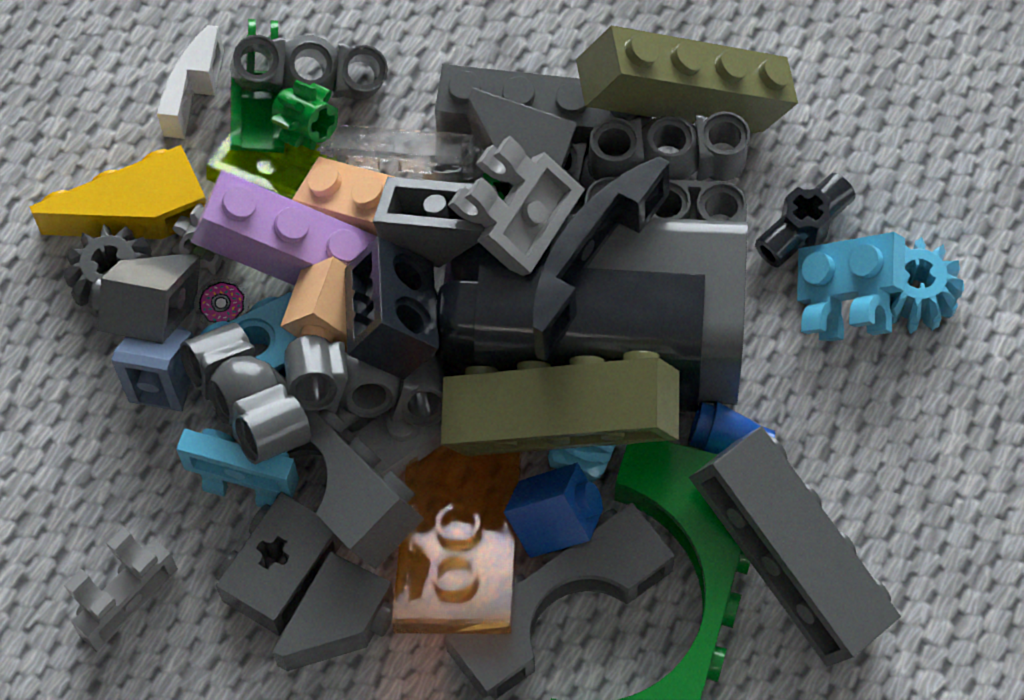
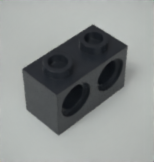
M378 236L345 268L347 355L404 380L422 363L428 362L439 349L440 335L437 329V291L434 280V263Z

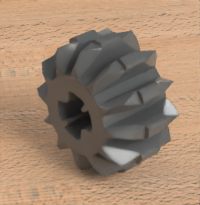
M103 224L100 231L101 237L96 239L82 232L81 243L84 249H68L67 259L71 266L65 269V281L72 288L71 294L76 304L80 305V307L88 304L91 314L97 318L99 311L94 310L92 307V295L96 281L99 277L104 276L103 272L107 269L109 271L120 260L153 257L149 242L144 237L135 239L133 231L127 226L113 236L111 229Z

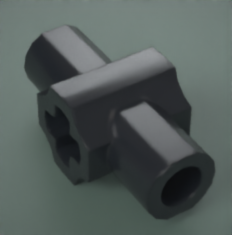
M831 173L814 189L795 188L784 199L781 218L756 239L755 247L760 256L771 266L779 268L798 251V248L821 245L827 238L830 221L855 199L856 193L851 184L840 174Z

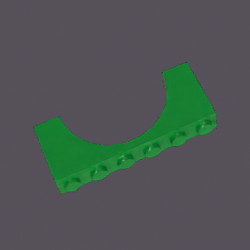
M669 441L627 444L615 482L614 501L626 505L633 503L639 511L656 520L679 542L690 559L697 575L703 609L702 622L698 634L680 663L659 682L641 692L618 700H701L706 681L710 680L717 683L719 681L727 648L717 646L716 644L721 626L730 628L734 626L742 594L731 592L736 572L748 574L750 561L689 479L692 474L716 457L717 454Z

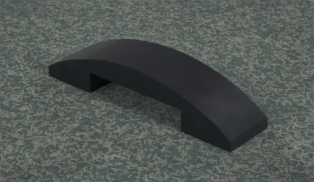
M657 157L625 172L595 194L567 224L547 257L535 292L533 335L536 357L546 362L566 335L570 324L577 315L575 287L563 282L562 276L569 267L587 268L619 224L638 233L641 232L669 195V161Z

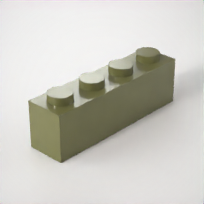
M611 25L576 58L585 107L653 118L672 115L683 117L691 124H694L695 115L709 117L718 112H733L747 122L750 133H757L768 129L798 104L788 58L785 56Z
M630 351L624 353L623 360L608 362L596 356H577L570 358L569 365L554 367L542 361H523L517 363V370L501 372L497 368L490 366H471L465 368V375L443 377L441 445L465 456L679 440V371L661 360L659 354L655 352Z

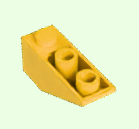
M179 145L169 150L160 149L146 155L142 161L120 170L104 171L95 176L92 181L68 191L59 190L45 196L41 202L29 207L41 235L82 236L83 232L91 237H101L100 231L103 224L111 229L113 236L127 226L133 231L136 239L144 237V239H164L176 234L172 228L181 215L190 218V214L195 206L201 203L205 207L207 201L182 145Z

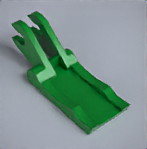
M248 19L247 36L256 35V19ZM277 20L270 21L269 38L271 40L278 38ZM255 52L246 54L247 72L254 75H262L268 72L254 70ZM231 76V151L284 153L285 143L278 139L283 127L271 122L272 106L279 93H273L267 89L253 92L242 89Z

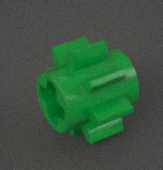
M299 80L294 82L293 88L281 91L273 103L271 118L272 123L283 127L278 139L295 148L302 145L310 150H314L317 143L328 140L333 135L338 124V108L327 103L332 91L318 84L312 83L308 85Z

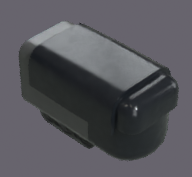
M606 177L593 182L587 189L585 204L618 177ZM669 179V195L640 233L619 224L587 268L569 267L562 276L563 282L575 287L577 315L570 324L566 335L546 362L551 364V367L569 365L570 358L577 356H596L603 358L605 362L623 360V355L626 352L651 351L659 354L661 360L679 371V412H697L698 403L701 402L714 404L715 401H718L722 404L737 405L745 315L748 222H746V197L740 188L726 182ZM659 212H670L673 213L675 216L670 218L658 217L655 214ZM569 214L532 272L525 276L509 270L479 242L445 264L444 282L438 290L436 312L437 329L440 335L439 357L445 367L446 377L465 375V368L471 366H490L497 368L501 372L517 370V363L523 361L545 362L536 357L533 335L535 292L548 255L567 224L576 214ZM722 214L730 217V219L721 221L715 220L711 216Z

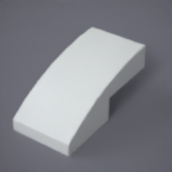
M207 25L194 38L181 55L168 78L157 111L164 137L185 139L194 93L215 95L224 53L218 26Z

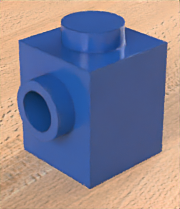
M577 462L518 481L503 513L530 558L590 541L604 508L597 486L587 480Z

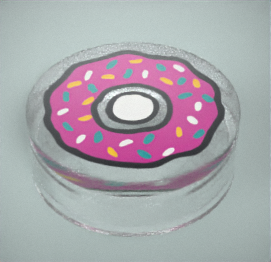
M218 278L207 282L200 288L194 301L197 318L204 328L220 321L230 322L248 313L251 309L250 300L245 288L237 281L228 278Z

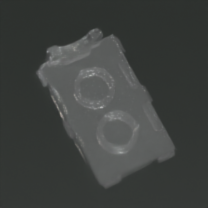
M341 125L316 150L320 151V154L327 155V158H333L335 155L345 156L346 164L361 168L380 170V162L397 160L399 161L398 171L433 174V167L444 164L459 165V168H462V173H473L477 167L476 163L484 153L473 129H471V135L352 125Z

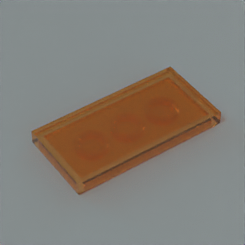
M441 445L420 461L417 456L406 465L405 484L416 494L408 503L424 520L399 545L392 615L394 634H512L517 535L503 512L518 481H520L522 452L465 456Z

